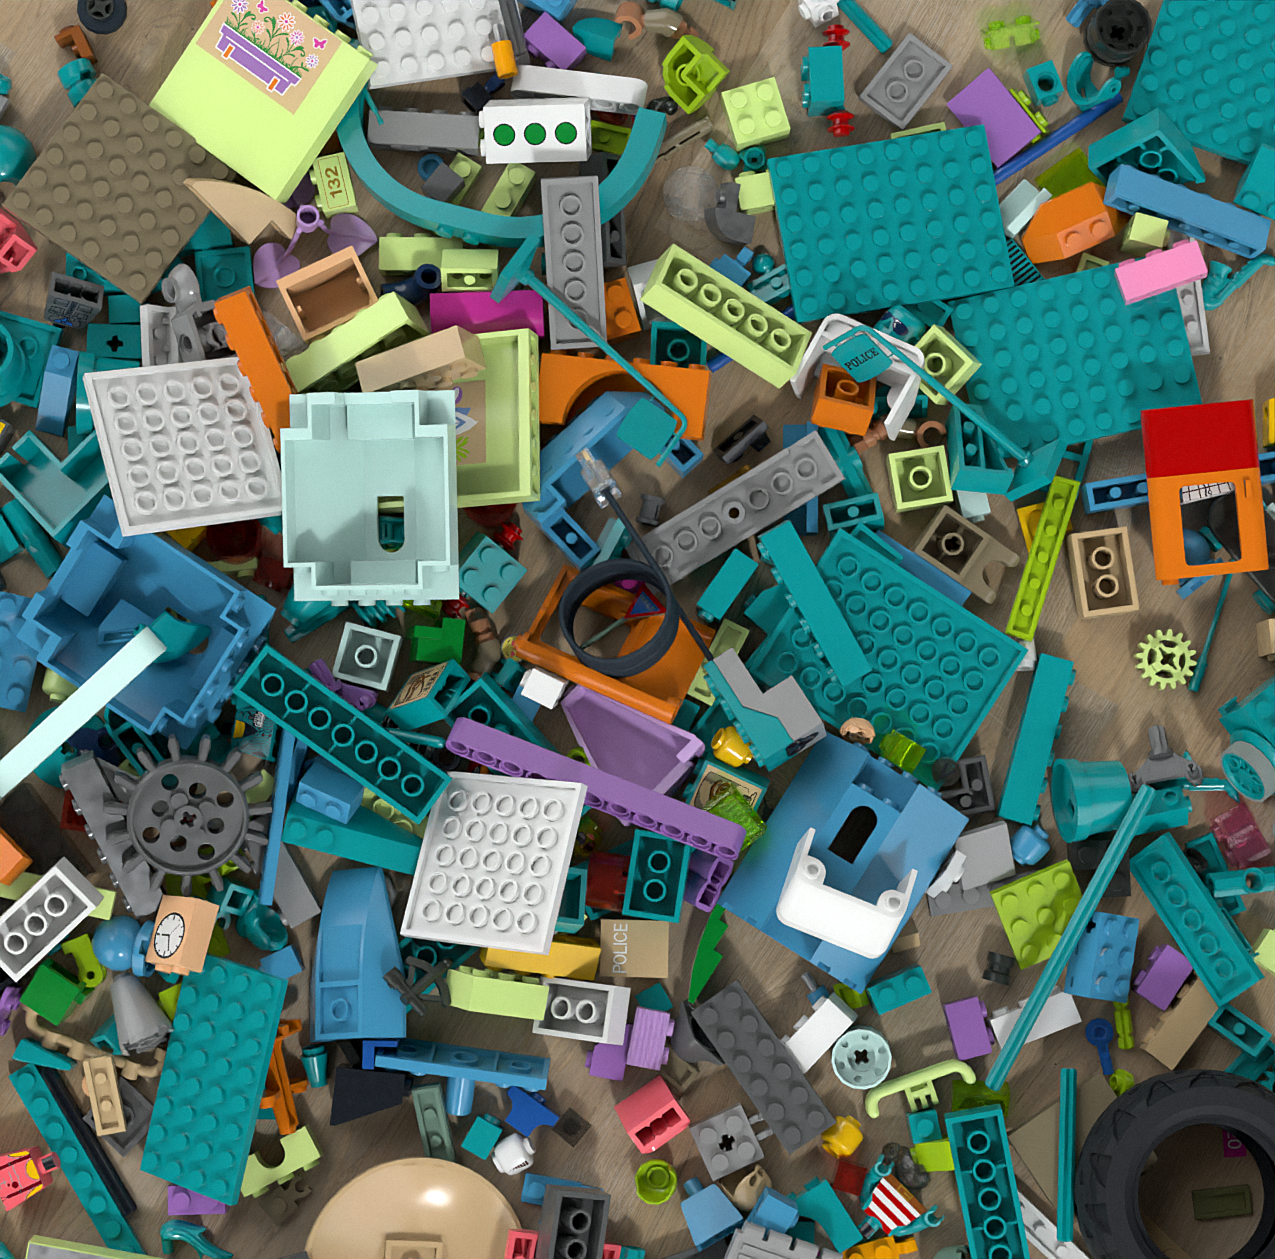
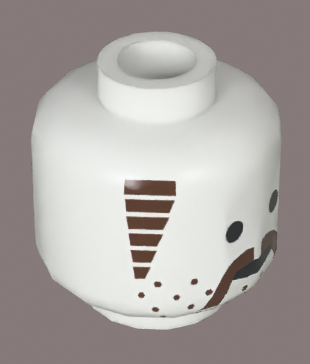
M513 1133L494 1145L492 1159L501 1173L505 1172L512 1176L533 1164V1153L536 1152V1149L529 1137L524 1138L519 1133Z

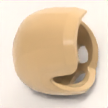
M757 1164L754 1171L749 1175L741 1168L723 1176L719 1181V1186L734 1207L747 1212L752 1211L766 1186L772 1189V1182L761 1165Z

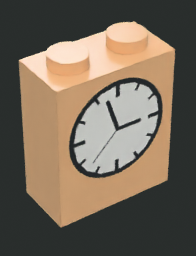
M163 895L145 962L155 964L154 970L168 974L173 972L188 976L190 971L201 973L219 905L199 898Z

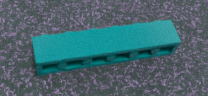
M786 520L757 536L760 541L756 545L764 560L769 558L774 568L770 569L778 585L783 582L788 591L784 594L791 609L797 607L802 616L798 619L800 626L805 634L810 632L815 640L811 644L819 659L824 657L829 667L825 670L832 683L834 684L838 681L839 685L844 687L872 671L870 664L791 521Z
M1043 653L1037 655L1038 663L1035 664V670L1032 673L995 817L1032 825V821H1037L1040 814L1041 805L1037 804L1039 794H1044L1047 787L1048 778L1044 777L1047 766H1052L1055 751L1051 749L1054 739L1058 740L1061 733L1062 724L1058 723L1061 712L1065 713L1068 706L1069 697L1065 696L1068 685H1073L1076 676V670L1072 669L1073 661Z

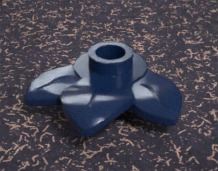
M102 727L97 731L91 728H82L67 740L68 744L80 750L77 757L82 754L83 750L86 752L94 750L98 758L116 767L119 766L118 745L113 739L112 744L109 746L102 743L103 736H110L106 727Z

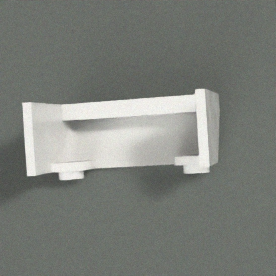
M831 314L823 320L800 362L797 373L790 379L797 398L801 399L813 377L819 376L823 363L843 368L831 356L832 351L836 347L833 346L824 350L823 345L852 328L864 324L841 314ZM874 329L924 370L925 360L920 349ZM859 331L854 334L855 336L867 334L887 356L892 354L891 351L868 332ZM850 336V337L846 338L845 340L841 341L840 343H838L837 345L839 346L840 344L844 343L845 341H847V340H849V339H851V338H853V337ZM892 355L889 357L893 361L892 365L877 375L876 380L891 386L887 394V403L891 411L884 424L889 439L894 441L915 404L921 377L898 357Z
M810 827L797 843L776 908L778 919L787 926L867 958H878L888 948L906 912L918 871L912 869L898 884L897 890L883 892L878 898L876 905L823 885L826 875L825 867L821 861L808 855L815 829Z

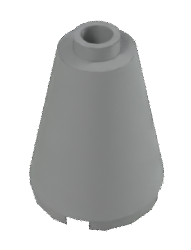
M129 972L116 976L113 979L114 983L110 985L122 1055H130L128 1050L136 1049L137 1054L142 1053L167 1041L165 1035L174 1030L173 1024L140 979L135 975H130Z

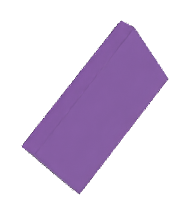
M987 68L946 104L964 127L985 125L990 157L997 168L1005 164L1042 132L991 68Z

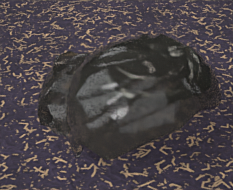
M893 1141L883 1146L881 1154L884 1155L882 1163L888 1166L892 1161L894 1162L893 1170L895 1176L902 1185L914 1190H920L929 1186L931 1179L924 1165L913 1162L908 1147L901 1146Z

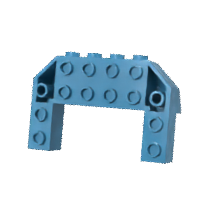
M606 391L602 396L595 397L580 416L578 414L567 423V428L560 434L556 433L547 441L546 447L540 451V501L523 502V511L580 573L597 558L601 551L598 545L566 513L578 499L596 484L587 469L583 454H588L601 478L629 454L633 448L617 438L616 434L626 415L641 398H645L648 401L651 400L652 397L646 392ZM653 398L651 403L665 412L666 409ZM673 434L671 435L665 446L662 448V452L665 451V449L668 447V445L674 438ZM679 439L665 461L683 479L703 460L704 454L691 440Z

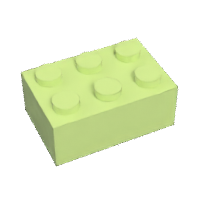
M460 965L459 970L448 969L446 984L449 989L451 1006L467 1011L544 1020L549 986L539 984L540 978L521 975L515 972H509V974L502 973L501 971H493L486 968L480 970L465 965Z

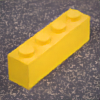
M555 934L552 938L549 955L481 947L479 957L484 966L493 971H502L504 968L511 969L521 975H529L530 972L540 973L543 977L550 979L562 976L568 977L569 980L584 982V980L594 981L601 948L595 939Z

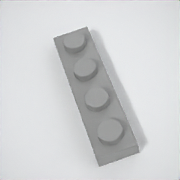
M1037 871L1018 873L1014 876L964 891L960 888L959 883L952 884L947 892L941 891L935 898L927 894L930 916L993 907L994 904L989 894L990 891Z

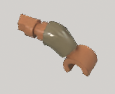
M624 2L619 5L613 20L617 23L622 21L632 22L628 34L629 40L638 37L643 28H645L646 32L663 34L667 38L671 36L675 40L681 39L683 35L699 36V32L692 27L687 28V23L682 20V15L669 8L647 10L645 12L641 5L635 2Z
M889 413L879 416V420L873 423L874 427L870 429L868 427L865 436L855 435L848 439L850 446H853L858 454L875 446L877 440L884 441L889 438L884 424ZM907 417L896 438L911 440L913 437L918 446L923 449L929 446L923 439V433L927 428H935L939 435H947L945 427L937 421L928 420L918 425L917 420Z
M482 607L465 611L471 633L476 634V638H474L476 645L474 647L475 655L470 667L473 671L472 673H467L471 677L470 681L477 680L484 672L490 675L501 659L499 640L495 639L493 632L489 633L488 629L491 628L488 618L485 617Z

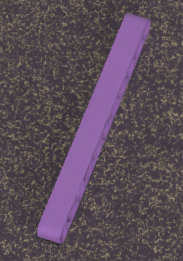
M460 717L456 719L445 743L451 752L513 777L583 783L588 786L584 800L585 805L726 860H736L738 858L746 836L745 828L737 823L468 718Z

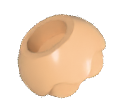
M850 718L841 726L840 735L847 742L856 741L864 745L867 742L872 743L873 737H875V730L866 719Z

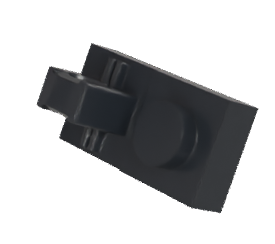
M753 415L719 444L713 452L719 460L727 465L738 461L743 456L744 451L749 448V445L757 452H760L771 442L766 433L769 427L762 419Z

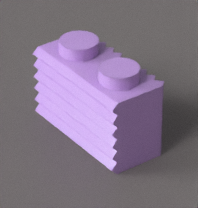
M640 1006L636 1007L626 1064L660 1070L661 1064L667 1065L669 1048L664 1047L666 1036L672 1037L675 1020L670 1019V1012Z

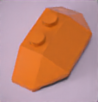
M1088 182L1039 205L1026 232L1024 231L1021 236L1026 256L1032 264L1068 258L1116 236L1129 222V213L1103 204L1106 187L1094 182Z

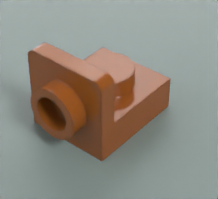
M79 25L66 26L59 31L60 34L54 36L61 48L71 45L77 59L88 58L91 64L98 62L85 32Z

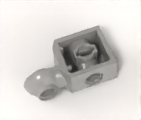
M186 264L175 266L170 271L168 278L162 281V293L169 303H175L178 311L171 319V324L183 362L238 357L236 351H232L226 342L225 335L227 332L224 325L219 324L214 316L213 308H215L214 303L216 301L202 302L199 282L194 272Z

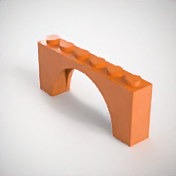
M550 350V354L542 353L539 374V423L566 426L567 417L574 401L586 387L607 376L630 374L609 355H606L604 360L595 359L594 354L578 352L577 357L567 356V351ZM633 358V363L628 362L644 378L655 385L686 416L687 428L680 439L704 441L712 378L711 372L705 370L706 366L689 364V368H680L678 363L661 361V365H651L650 360ZM672 412L673 418L677 420V425L674 430V432L677 434V432L682 426V421L674 412Z

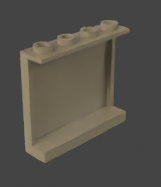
M1100 1072L1092 1073L1077 1084L1075 1174L1083 1144L1092 1126L1117 1098ZM1060 1096L1006 1133L1008 1144L1014 1148L1056 1213ZM1154 1151L1148 1157L1141 1176L1154 1169L1153 1163L1159 1160ZM1074 1197V1224H1075V1223L1078 1222V1219H1077V1214H1076L1075 1197Z

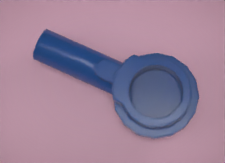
M1095 1018L1086 1025L1085 1036L1092 1045L1097 1046L1103 1075L1113 1074L1115 1072L1108 1043L1114 1035L1113 1028L1107 1020Z

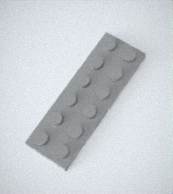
M598 175L542 178L541 195L547 287L607 342ZM548 303L551 350L599 347Z

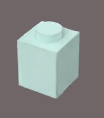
M953 490L958 514L973 524L985 521L984 516L991 512L986 493Z

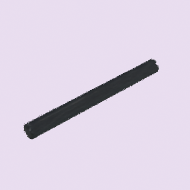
M51 1067L43 1068L40 1071L42 1079L123 1216L131 1214L137 1209V1205L90 1125L82 1119L84 1115L57 1069Z

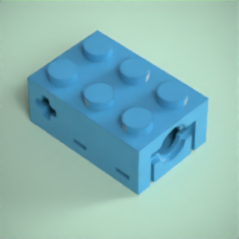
M1094 911L1068 960L1064 993L1127 1003L1139 919Z

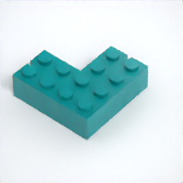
M96 429L64 461L44 441L28 430L11 447L28 462L24 465L9 452H6L0 458V481L54 539L67 549H70L71 547L66 545L80 520L90 518L104 494L113 500Z

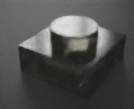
M569 1107L553 1126L552 1130L574 1148L592 1124L572 1107Z

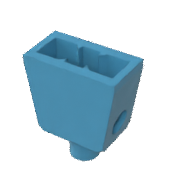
M694 1177L684 1183L683 1187L689 1198L682 1201L680 1205L693 1242L699 1252L730 1235L736 1228L743 1226L745 1221L742 1215L716 1184H712L704 1189L698 1177Z

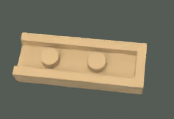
M107 1053L102 1054V1056L96 1055L84 1059L83 1067L97 1136L126 1131L127 1123L113 1054Z

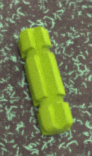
M1127 998V1003L1113 1001V1006L1116 1007V1010H1114L1116 1032L1119 1034V1037H1117L1118 1047L1123 1050L1131 1049L1135 1046L1134 1036H1131V1032H1133L1130 1009L1127 1008L1129 998Z

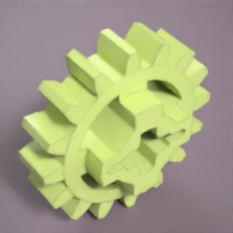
M1172 629L1166 630L1165 635L1162 634L1161 630H1156L1155 638L1150 634L1146 635L1145 640L1147 644L1138 643L1137 645L1142 652L1134 654L1135 658L1140 659V663L1135 665V669L1143 670V673L1139 676L1140 679L1148 677V686L1150 687L1157 682L1159 690H1163L1166 684H1168L1170 690L1175 689V681L1180 685L1185 684L1186 681L1183 676H1192L1194 673L1189 670V666L1197 664L1196 661L1190 660V656L1196 654L1195 650H1188L1187 648L1191 641L1182 642L1183 634L1181 632L1173 637ZM1160 641L1171 642L1175 646L1172 648L1165 647ZM1150 651V653L1152 654L1151 663L1148 665L1147 658L1148 653ZM1168 654L1170 656V659L1167 661L1168 664L1162 665L1160 661L1164 655ZM1180 655L1183 656L1182 668L1179 666ZM1159 671L1166 672L1171 678H1162L1155 674Z

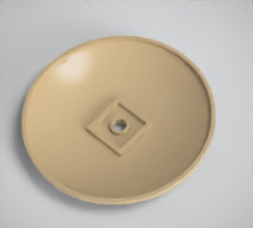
M407 1157L374 1166L357 1175L341 1187L328 1201L313 1224L304 1251H307L309 1259H504L509 1229H522L513 1208L494 1185L478 1173L455 1162L440 1158Z

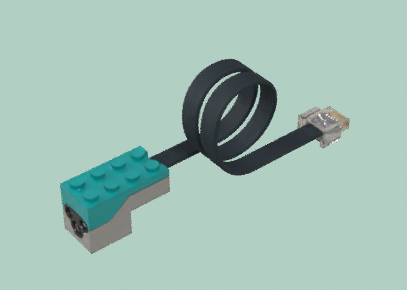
M588 448L577 453L575 456L582 468L580 474L601 509L609 504L612 506L649 563L648 565L641 561L627 558L602 561L582 571L567 586L559 605V623L563 635L579 661L584 666L611 678H625L637 675L652 667L667 653L677 635L680 617L708 660V663L703 665L707 672L703 676L707 687L714 698L717 696L721 697L718 701L729 721L732 719L736 720L733 724L744 744L751 743L748 748L759 767L765 765L770 772L827 736L822 720L793 676H790L762 694L733 648H730L716 658L713 657L674 597L664 573L616 500L622 496V493L602 459L596 461ZM638 580L651 584L666 596V613L660 628L638 650L622 657L600 658L590 655L576 644L573 633L575 615L584 600L597 589L616 581Z

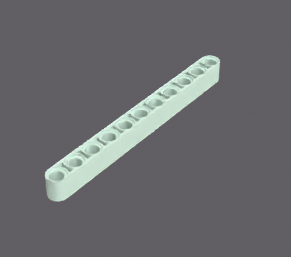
M148 627L137 634L0 760V800L167 649Z

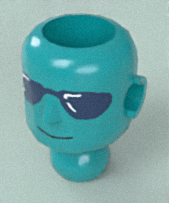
M902 305L890 307L873 327V329L912 346H915L920 341L926 330L925 324Z

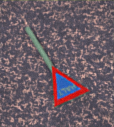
M642 583L625 616L581 644L580 648L584 650L629 619L665 615L666 609L646 585Z

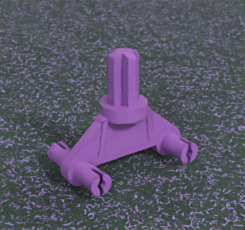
M318 659L309 665V669L316 679L352 705L357 706L359 710L371 708L376 703L378 691L375 688H370L369 690L342 683L340 679L335 680L323 659Z

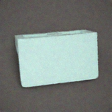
M1026 179L1022 180L999 205L1005 236L1009 240L1011 238L1014 239L1031 221L1039 205L1050 200L1052 194L1045 188L1039 192Z

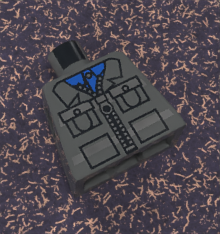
M52 272L47 292L44 319L50 321L53 326L64 329L68 326L83 329L101 311L104 286Z

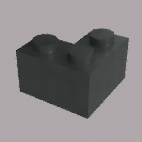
M1112 840L1067 843V860L1070 862L1072 870H1097ZM1129 846L1102 897L1131 896Z

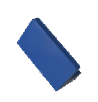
M364 1038L362 1069H374L378 1048L398 1047L401 1038Z

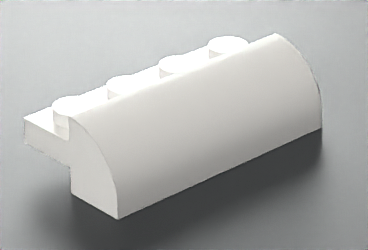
M150 304L140 306L142 367L184 363L171 324V319L178 312L176 306L163 307Z

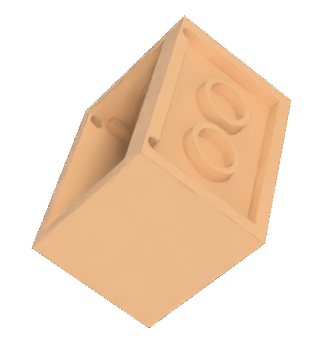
M352 245L276 280L307 347L316 340H322L331 334V331L336 326L347 323L354 318L357 312L362 309H368L378 301Z

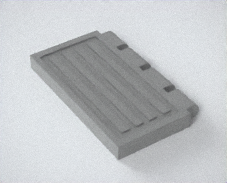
M745 1221L742 1230L736 1228L724 1259H843V1254L822 1248L820 1255L817 1256L819 1251L818 1245L796 1238L793 1247H791L792 1236L770 1229L766 1238H764L765 1227Z

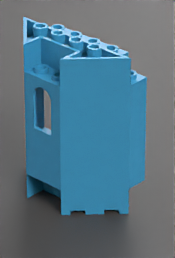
M104 494L90 518L80 520L67 541L66 545L71 547L47 588L36 592L22 614L26 622L16 637L39 652L36 657L37 661L80 688L130 642L125 641L101 645L96 643L99 626L121 599L154 620L167 607H170L192 623L208 625L211 633L208 635V647L203 653L192 654L188 652L171 661L152 662L105 705L148 735L159 732L168 738L169 735L175 734L179 741V746L187 750L209 722L213 724L222 711L221 707L233 694L232 687L239 675H242L250 664L249 658L254 652L258 653L266 642L265 635L276 608L162 532L123 537L114 501Z
M826 731L827 736L815 743L716 903L862 994L947 859L952 846L969 819L941 799L942 794L930 786L926 789L921 784L917 785L918 779L905 771L899 774L892 770L894 765L881 756L877 760L868 753L869 749L856 741L854 744H851ZM859 806H867L876 813L877 824L853 864H850L829 851L828 848L851 811ZM810 827L815 829L808 855L818 859L824 865L826 875L823 885L876 905L878 898L883 892L897 890L898 884L912 869L918 871L906 912L888 948L878 958H867L787 926L778 919L776 908L797 843Z

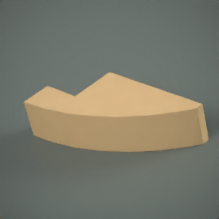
M188 178L183 182L242 242L250 244L269 223L281 236L292 239L298 228L296 225L297 215L292 210L259 191L217 179Z

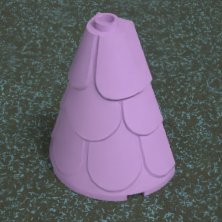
M573 685L564 693V699L561 701L562 708L579 746L586 753L591 767L671 797L695 769L696 764L693 762L695 757L701 758L704 753L705 744L694 734L666 724L581 685ZM618 818L624 826L634 825L631 822Z

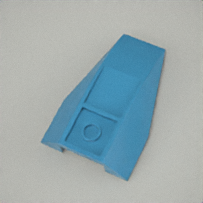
M382 867L332 872L323 903L310 981V1043L333 1042L339 1039L406 1037V1005L401 1002V994L398 990L390 989L387 985L388 983L382 978L394 966L405 976Z

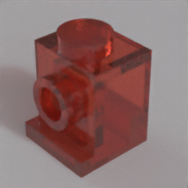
M263 555L252 581L261 585L264 580L266 581L264 586L277 592H280L281 588L289 591L294 582V568L284 567L283 562Z

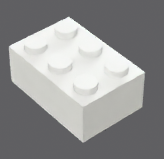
M540 976L539 984L549 986L544 1020L534 1019L532 1033L623 1045L631 988L560 978L550 979Z

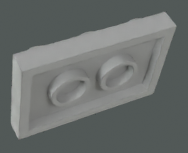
M909 33L861 93L858 100L896 129L903 131L947 76L953 65Z

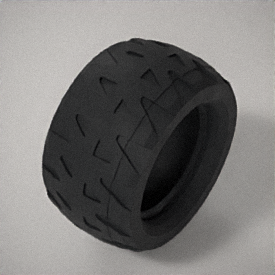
M1189 1069L1153 1076L1127 1089L1117 1097L1092 1126L1083 1144L1075 1174L1074 1197L1079 1229L1093 1259H1170L1154 1244L1142 1222L1138 1205L1140 1176L1148 1157L1162 1140L1179 1129L1201 1123L1215 1125L1236 1137L1254 1158L1263 1183L1264 1202L1258 1226L1249 1241L1237 1253L1227 1259H1275V1093L1267 1087L1240 1075L1218 1070Z

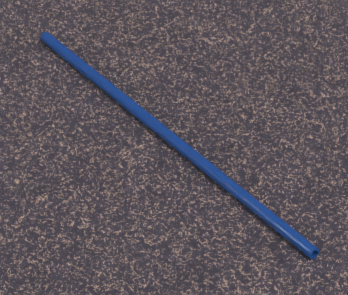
M1118 92L1114 98L1085 110L994 170L996 186L1123 102L1121 94ZM793 304L781 311L782 314L791 320L795 319ZM719 352L707 360L706 364L710 371L714 373L733 359Z

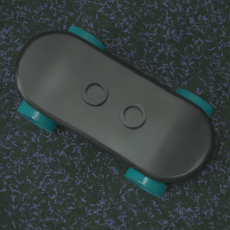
M1234 490L1231 493L1220 495L1214 500L1208 512L1209 528L1204 526L1198 533L1206 539L1213 552L1216 553L1223 547L1235 561H1238L1241 558ZM1263 501L1269 569L1245 573L1259 588L1252 594L1253 599L1263 611L1272 615L1275 612V520L1267 513V506Z

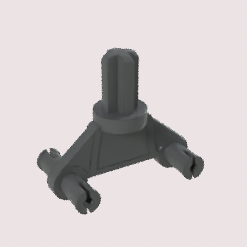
M1154 725L1149 728L1148 734L1151 750L1148 752V758L1137 771H1134L1135 774L1133 775V772L1128 775L1131 792L1137 794L1143 784L1147 785L1186 777L1194 787H1197L1196 783L1200 786L1203 783L1201 767L1194 760L1189 761L1173 752L1172 748L1168 747L1166 732L1163 726Z

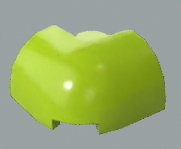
M683 35L662 63V66H664L663 78L665 82L663 87L669 96L688 114L700 108L718 90V85L730 72L713 54L715 50L709 44L693 35Z

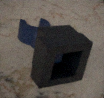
M495 73L484 87L477 81L472 87L468 86L461 93V102L471 112L475 113L476 116H479V111H483V107L490 100H494L491 94L496 93L506 85L504 82L506 79H499L497 73Z

